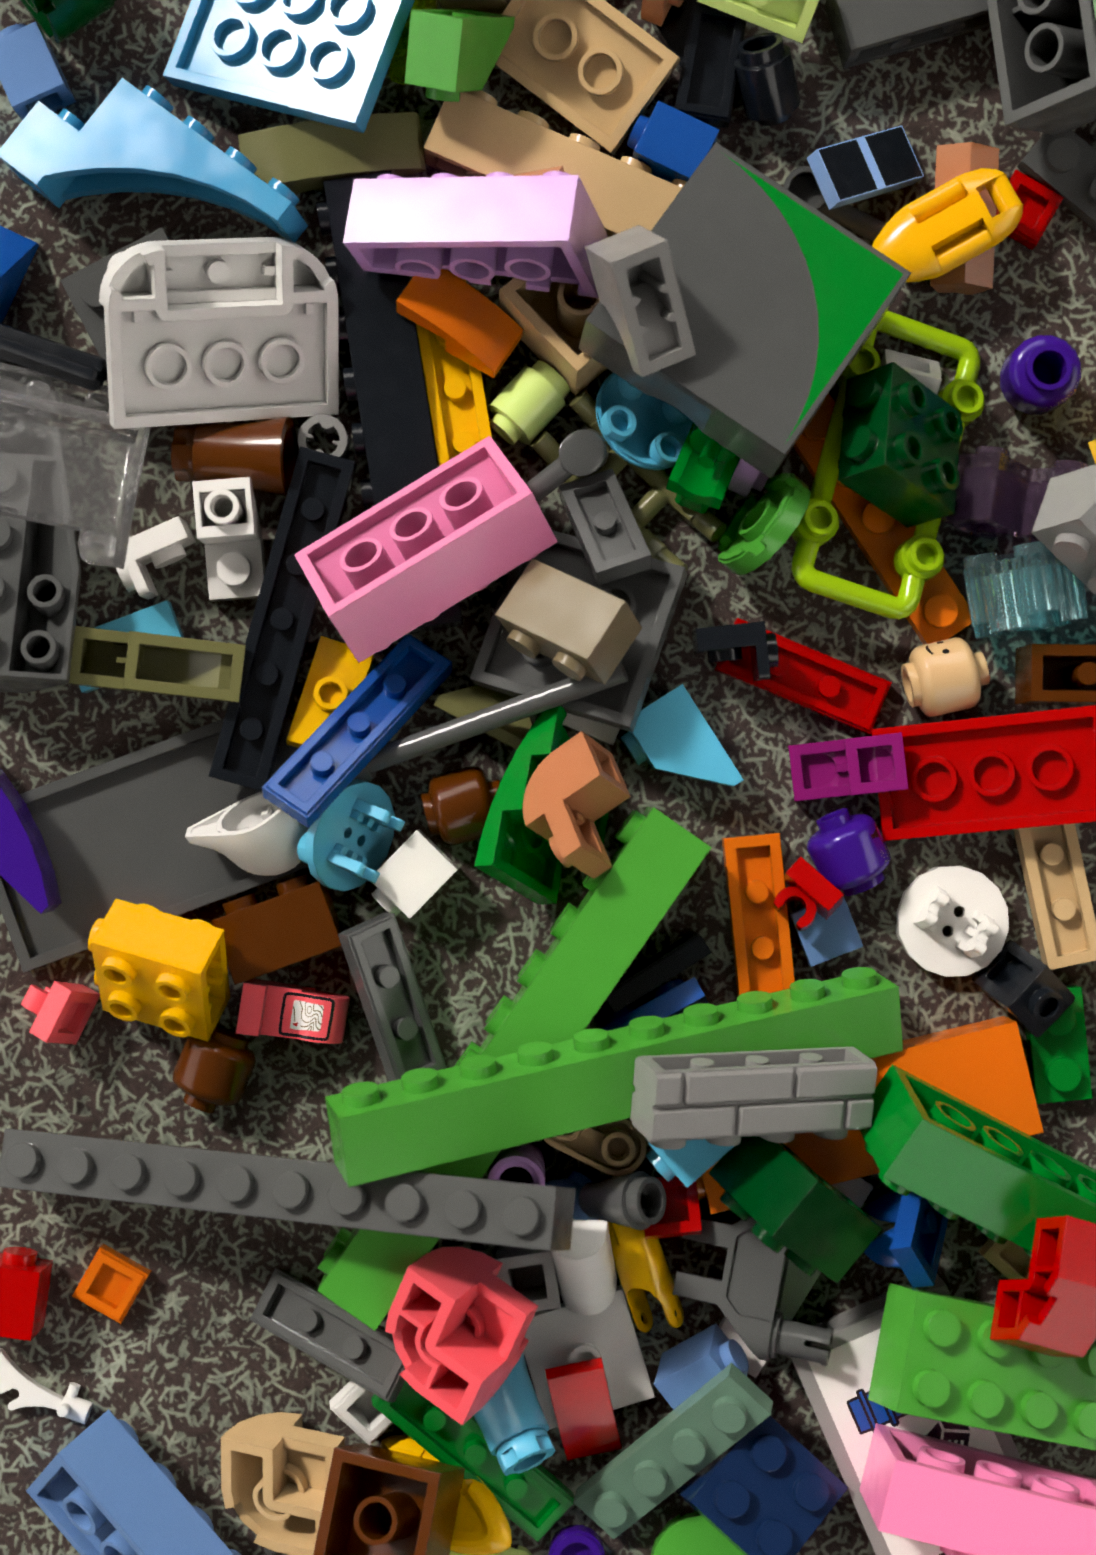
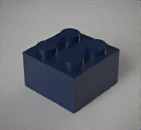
M769 1416L675 1492L744 1555H796L848 1487L776 1420Z

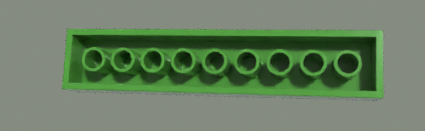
M647 807L643 814L637 810H632L614 836L622 844L610 860L612 867L595 879L586 875L582 882L583 886L589 890L578 907L569 902L550 928V934L556 938L545 954L537 948L534 950L517 975L519 977L517 982L523 986L515 998L511 1000L506 995L502 996L485 1021L484 1030L489 1032L481 1046L471 1041L454 1066H458L461 1060L469 1056L491 1055L497 1057L517 1052L519 1046L529 1042L543 1041L553 1044L573 1039L574 1034L585 1030L712 847L654 807ZM501 1150L417 1171L482 1178ZM341 1227L323 1254L324 1257L317 1269L325 1273L317 1291L376 1331L390 1310L408 1266L426 1253H430L440 1238L356 1228L350 1232L346 1228Z

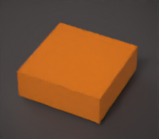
M103 1243L72 1297L121 1324L148 1279L151 1270Z

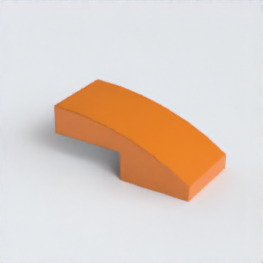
M441 269L438 279L413 276L396 300V312L445 339L446 352L492 378H495L523 337L524 330L509 315L478 290L445 269Z

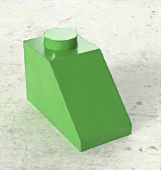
M467 8L411 10L404 83L426 87V98L448 102H459L460 92L482 90L514 29L515 16Z

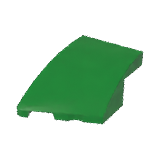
M562 706L542 712L516 750L490 806L474 867L537 905L557 903L563 864L554 855L549 841L526 827L523 817V799L527 784L538 765L551 752L570 739L563 726L567 713ZM608 813L594 822L603 844Z

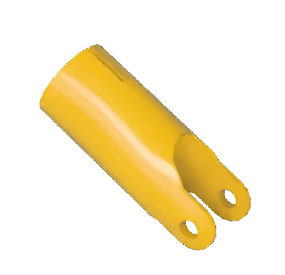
M607 1222L615 1268L637 1328L641 1332L646 1333L650 1331L653 1324L652 1312L644 1290L649 1291L661 1303L668 1324L673 1328L680 1327L684 1319L683 1308L679 1297L673 1295L674 1282L659 1239L645 1240L644 1230H636Z

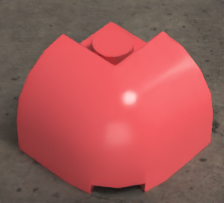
M441 1247L426 1253L408 1266L388 1312L385 1332L392 1334L395 1350L405 1367V1370L399 1375L416 1392L463 1426L494 1396L520 1359L529 1342L524 1336L538 1305L497 1277L503 1264L483 1252L464 1247Z

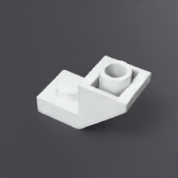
M239 477L192 481L197 539L205 545L209 600L217 602L258 598L266 570L263 537L251 478Z

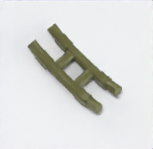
M582 390L572 398L569 406L581 417L589 429L596 430L602 434L596 418V401L586 390ZM547 430L542 431L530 444L547 463V466L559 457L560 444ZM611 448L605 465L593 474L613 469L617 476L628 465L651 487L631 509L651 553V558L683 566L687 571L688 565L672 553L645 526L667 503L683 520L693 528L695 527L711 542H716L723 536L727 525L709 510L701 514L678 505L675 502L677 493L666 490L670 474L665 469L648 470L637 467L625 461ZM572 475L564 483L575 481L587 476Z

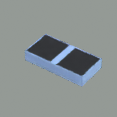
M902 125L816 149L807 157V161L829 210L911 186L924 177Z

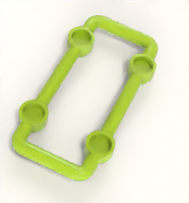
M888 310L852 363L845 368L836 381L839 389L810 492L808 508L791 535L797 542L791 571L794 580L799 586L809 592L886 618L902 619L908 617L916 610L925 582L938 574L944 565L945 555L942 546L936 540L941 518L916 525L914 535L896 549L893 559L894 567L902 578L897 597L814 568L819 547L828 542L839 528V516L831 501L839 472L838 460L840 457L843 427L842 413L845 405L847 379L881 367L879 354L873 347L878 331L958 360L954 380L940 390L937 395L962 413L963 432L960 437V444L965 427L981 415L985 399L982 389L976 384L980 371L981 357L978 349L971 341Z

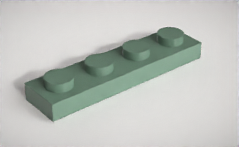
M730 1363L579 1486L573 1503L611 1538H617L768 1418L772 1412L773 1400L733 1363Z

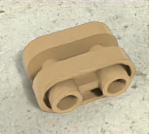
M630 1118L544 1139L553 1148L611 1176H621L634 1172L642 1164L646 1155L645 1137L632 1125Z

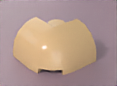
M277 1412L260 1414L240 1421L221 1437V1490L225 1509L234 1508L241 1521L257 1534L254 1541L255 1544L287 1555H313L334 1447L345 1446V1437L302 1428V1414Z

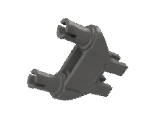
M752 1217L747 1221L741 1219L733 1225L701 1218L702 1234L683 1236V1239L728 1248L722 1279H717L690 1272L677 1271L673 1295L717 1304L743 1342L760 1360L769 1362L770 1358L775 1359L777 1354L820 1363L822 1366L827 1367L831 1350L809 1345L808 1341L830 1345L833 1342L834 1329L784 1319V1314L780 1312L789 1259L784 1255L787 1248L784 1246L779 1254H777L759 1240L751 1231L752 1227L757 1223Z

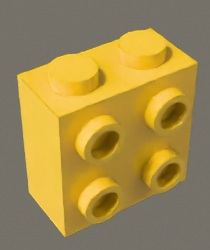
M115 899L105 918H98L95 921L88 938V950L93 954L95 965L94 983L99 988L102 1010L123 1021L131 1022L137 1020L160 1027L176 1037L190 1036L208 1042L230 999L224 929L214 927L204 920H189L161 912L148 904H134Z

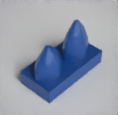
M892 1189L887 1190L866 1205L864 1210L876 1219L895 1224V1227L876 1237L865 1249L864 1253L869 1259L879 1265L902 1269L913 1288L935 1286L948 1218L937 1212L928 1203L927 1199L913 1192L905 1196Z

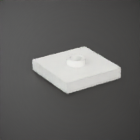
M622 1285L617 1286L616 1295L611 1305L595 1315L585 1316L576 1314L569 1310L564 1303H561V1308L535 1313L524 1336L529 1342L523 1352L538 1402L550 1427L549 1430L558 1427L545 1369L602 1357L613 1410L655 1398Z

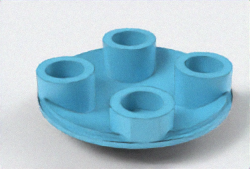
M614 372L606 378L597 394L596 418L604 439L616 454L630 464L643 469L664 470L675 466L693 421L672 405L653 396L646 395Z

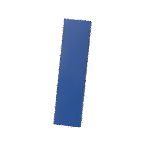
M409 633L406 634L262 786L263 797L309 828L452 673V661Z

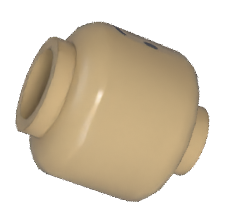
M959 637L918 646L911 651L909 662L901 666L903 687L909 705L912 708L919 706L923 713L929 717L949 714L976 706L980 700L981 686L988 685L990 682L989 669L984 654L982 652L973 653L969 644Z

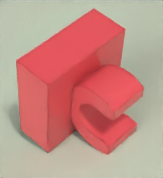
M54 981L52 987L46 986L45 990L31 984L21 1003L24 1008L37 1014L29 1033L46 1043L76 1045L100 998V994L83 984Z

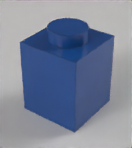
M658 100L650 118L640 114L630 134L627 146L634 149L632 158L648 165L652 169V175L672 183L673 179L688 181L716 143L719 129Z

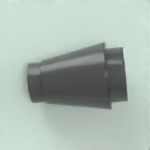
M636 1171L594 1183H586L579 1194V1206L589 1217L636 1230H645L651 1225L658 1223L666 1210L667 1199L663 1184L660 1180L651 1177L644 1171Z

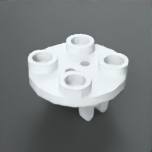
M960 865L935 866L917 876L903 892L896 912V935L902 943L906 954L921 968L944 977L968 976L987 967L1002 951L1009 931L1008 907L999 888L983 873ZM960 906L963 912L959 917H956L954 909ZM945 926H950L951 933L948 936L943 935L942 932Z

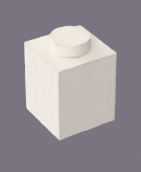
M418 829L377 870L380 873L376 884H374L377 888L371 895L388 913H394L397 916L402 911L410 919L459 867Z

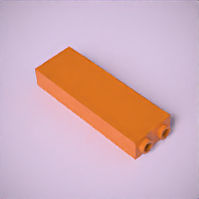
M1001 1016L903 1040V1051L872 1058L878 1068L876 1087L893 1064L1030 1136L1044 1133L1017 1021ZM848 1130L847 1137L839 1140L821 1138L813 1134V1132L795 1133V1139L792 1142L784 1143L831 1185L880 1172L873 1156L864 1148L866 1142L860 1130ZM718 1161L696 1180L698 1199H706L711 1214L730 1210L720 1200L725 1190L709 1174Z

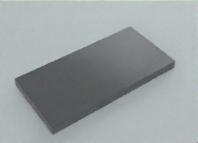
M290 711L288 712L271 777L298 749L297 747L287 745L286 742L293 721ZM224 719L20 794L44 839L55 870L62 902L54 911L40 914L0 875V911L23 973L87 950L88 938L93 924L98 918H105L115 899L134 904H148L161 912L178 916L308 868V864L300 862L295 868L286 873L274 876L252 874L238 867L225 855L213 849L193 845L185 838L188 827L248 796L261 792L208 777Z

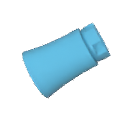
M522 1353L513 1370L494 1396L474 1415L491 1455L497 1456L498 1463L505 1476L528 1471L540 1465L556 1451L547 1433L550 1427L538 1402L527 1370L524 1353Z

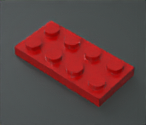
M1096 705L871 729L872 736L902 732L908 789L878 792L884 841L1096 822Z

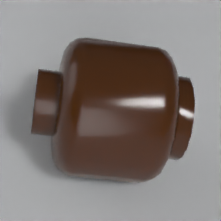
M468 766L433 776L429 782V791L421 793L431 836L440 835L442 840L450 846L480 839L490 806L500 784L499 779L488 782L485 772L478 766Z
M216 1025L208 1042L188 1036L173 1071L174 1083L185 1092L183 1102L207 1113H214L217 1105L232 1106L239 1103L256 1063L254 1053L247 1048L250 1042L249 1039Z

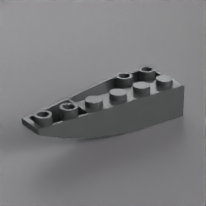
M0 359V692L28 693L69 683L81 566L53 377Z

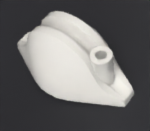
M261 791L188 827L185 838L193 845L213 849L225 855L238 867L247 872L262 876H274L286 873L301 862L297 854V846L300 838L307 832L308 828L265 799Z

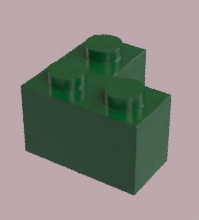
M760 1136L741 1137L740 1144L735 1145L709 1172L725 1190L720 1200L744 1221L752 1217L757 1222L751 1229L752 1233L777 1254L785 1246L787 1250L784 1252V1255L810 1277L816 1270H819L838 1283L882 1230L851 1199L819 1176L784 1143L770 1142L762 1139Z

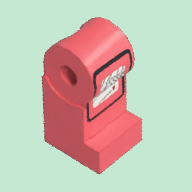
M253 978L243 983L235 1034L250 1036L267 1035L315 1043L340 1044L343 1043L350 998L341 994L317 991L316 988Z

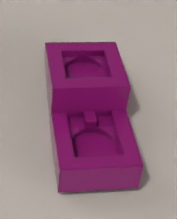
M902 732L788 746L794 801L908 789Z

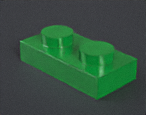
M1066 986L1075 996V1000L1042 1036L1035 1037L1025 1028L1029 1074L1037 1104L1093 1099L1081 986Z

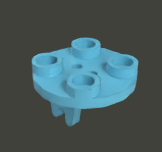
M355 779L308 828L307 832L303 834L297 846V854L301 862L308 864L310 874L327 888L345 892L362 886L366 881L376 884L380 875L377 870L388 855L394 837V830L401 832L405 821L395 817L391 799L380 786Z

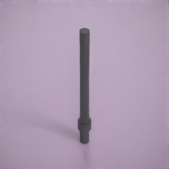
M620 661L605 685L586 675L581 681L567 678L387 743L354 780L368 781L376 778V772L627 682L628 677L622 661Z

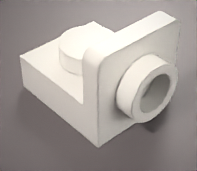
M177 516L116 543L122 558L115 561V567L128 592L136 590L140 597L147 600L158 596L145 565L153 562L156 569L162 568L187 556L184 548L196 543L185 520Z

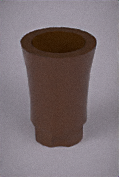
M291 417L246 423L198 424L196 427L177 426L174 429V437L171 444V466L175 473V479L178 482L250 477L253 490L283 496L287 495L297 459L296 431Z

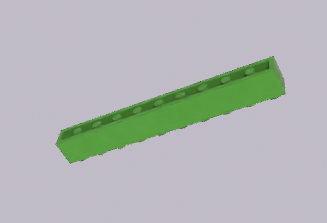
M854 967L844 970L841 977L824 981L817 979L797 980L790 984V989L772 993L764 991L745 992L737 997V1001L721 1005L709 1003L693 1004L686 1007L683 1013L665 1018L658 1016L638 1017L631 1020L629 1026L609 1031L597 1028L585 1029L574 1034L573 1039L553 1044L543 1041L529 1042L519 1046L517 1052L497 1057L473 1055L461 1060L458 1066L437 1071L431 1068H417L405 1072L401 1079L381 1084L367 1081L353 1083L344 1087L342 1093L325 1096L334 1162L348 1187L628 1119L631 1115L632 1093L635 1092L633 1079L635 1058H638V1056L854 1046L871 1059L903 1051L899 986L878 974L872 968Z

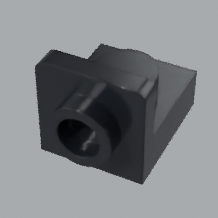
M765 621L697 628L692 631L694 654L708 653L709 663L743 659L742 649L750 648L753 681L770 679V668L778 667L779 657L775 633L766 634Z
M1009 940L1003 946L1002 951L987 967L981 969L971 979L986 995L1014 1015L1035 1037L1042 1036L1075 1000L1072 992L1047 965L1012 940Z

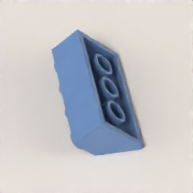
M109 1409L62 1449L26 1490L80 1555H241L236 1550L229 1549L213 1531V1523L209 1516L201 1508L191 1505L176 1488V1481L171 1472L164 1465L154 1462L139 1445L138 1436L133 1428L125 1421L117 1419Z

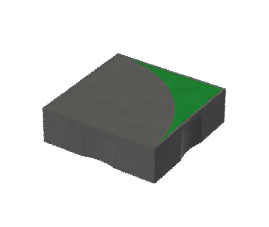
M716 142L651 230V232L666 239L668 242L696 355L647 376H639L632 369L625 345L612 317L605 306L600 304V301L585 320L578 349L646 395L653 396L677 408L691 419L702 433L769 478H772L817 413L842 372L852 363L893 304L911 272Z

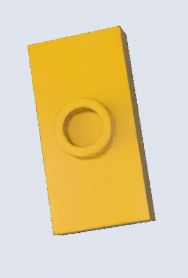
M320 636L286 739L287 745L299 748L367 677L370 673L375 654L358 663L346 643Z

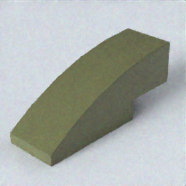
M416 112L371 114L364 133L311 120L238 135L240 152L257 168L254 175L267 184L272 178H276L294 194L312 190L325 194L323 181L385 171H391L392 174L403 177L426 171L420 115Z
M75 626L69 684L239 703L246 645L134 631L123 632Z

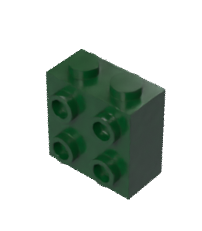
M895 362L847 379L845 405L842 413L843 427L840 457L838 460V481L907 528L954 514L956 490L960 480L958 460L960 437L963 432L962 413Z

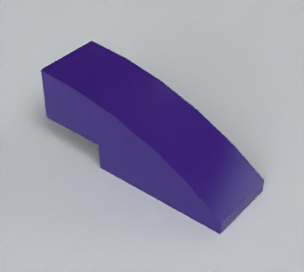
M0 768V875L40 914L54 911L62 902L55 870L44 839L25 801Z

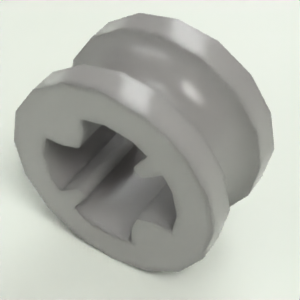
M318 414L308 418L302 424L298 432L297 443L299 448L301 446L309 449V442H315L311 434L316 429L322 428L327 434L335 431L339 434V441H332L337 449L330 455L346 458L349 452L350 439L345 426L337 418L331 415Z

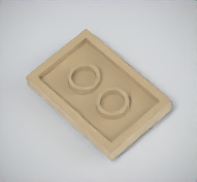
M511 0L502 14L515 16L514 29L495 65L614 155L633 129L640 114L645 112L681 60L679 56L605 0Z

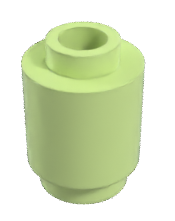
M538 360L531 368L524 366L488 406L493 415V418L489 421L491 427L511 445H514L518 440L530 445L566 405L564 398L570 393L569 385L554 368L544 361Z

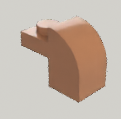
M581 731L543 759L533 772L523 799V817L526 827L549 841L554 855L565 867L574 866L593 879L612 867L594 822L631 797L613 754Z

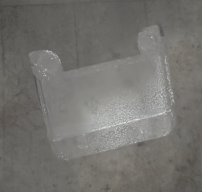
M0 363V515L80 531L78 548L80 557L85 562L96 566L105 565L124 569L151 427L114 429L110 424L108 386L102 385L100 390L92 391L28 368Z

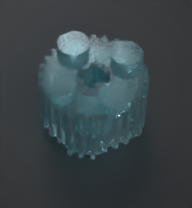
M1040 541L1014 546V553L997 556V552L972 555L963 559V575L975 639L1003 636L1002 631L1007 630L1008 633L1044 630L1069 625L1071 620L1088 618L1084 584Z

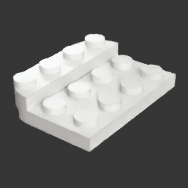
M254 237L148 241L134 245L124 252L116 253L111 257L100 286L99 303L104 307L110 424L114 429L339 414L338 292L335 281L330 278L323 264L312 253L297 243L284 238Z

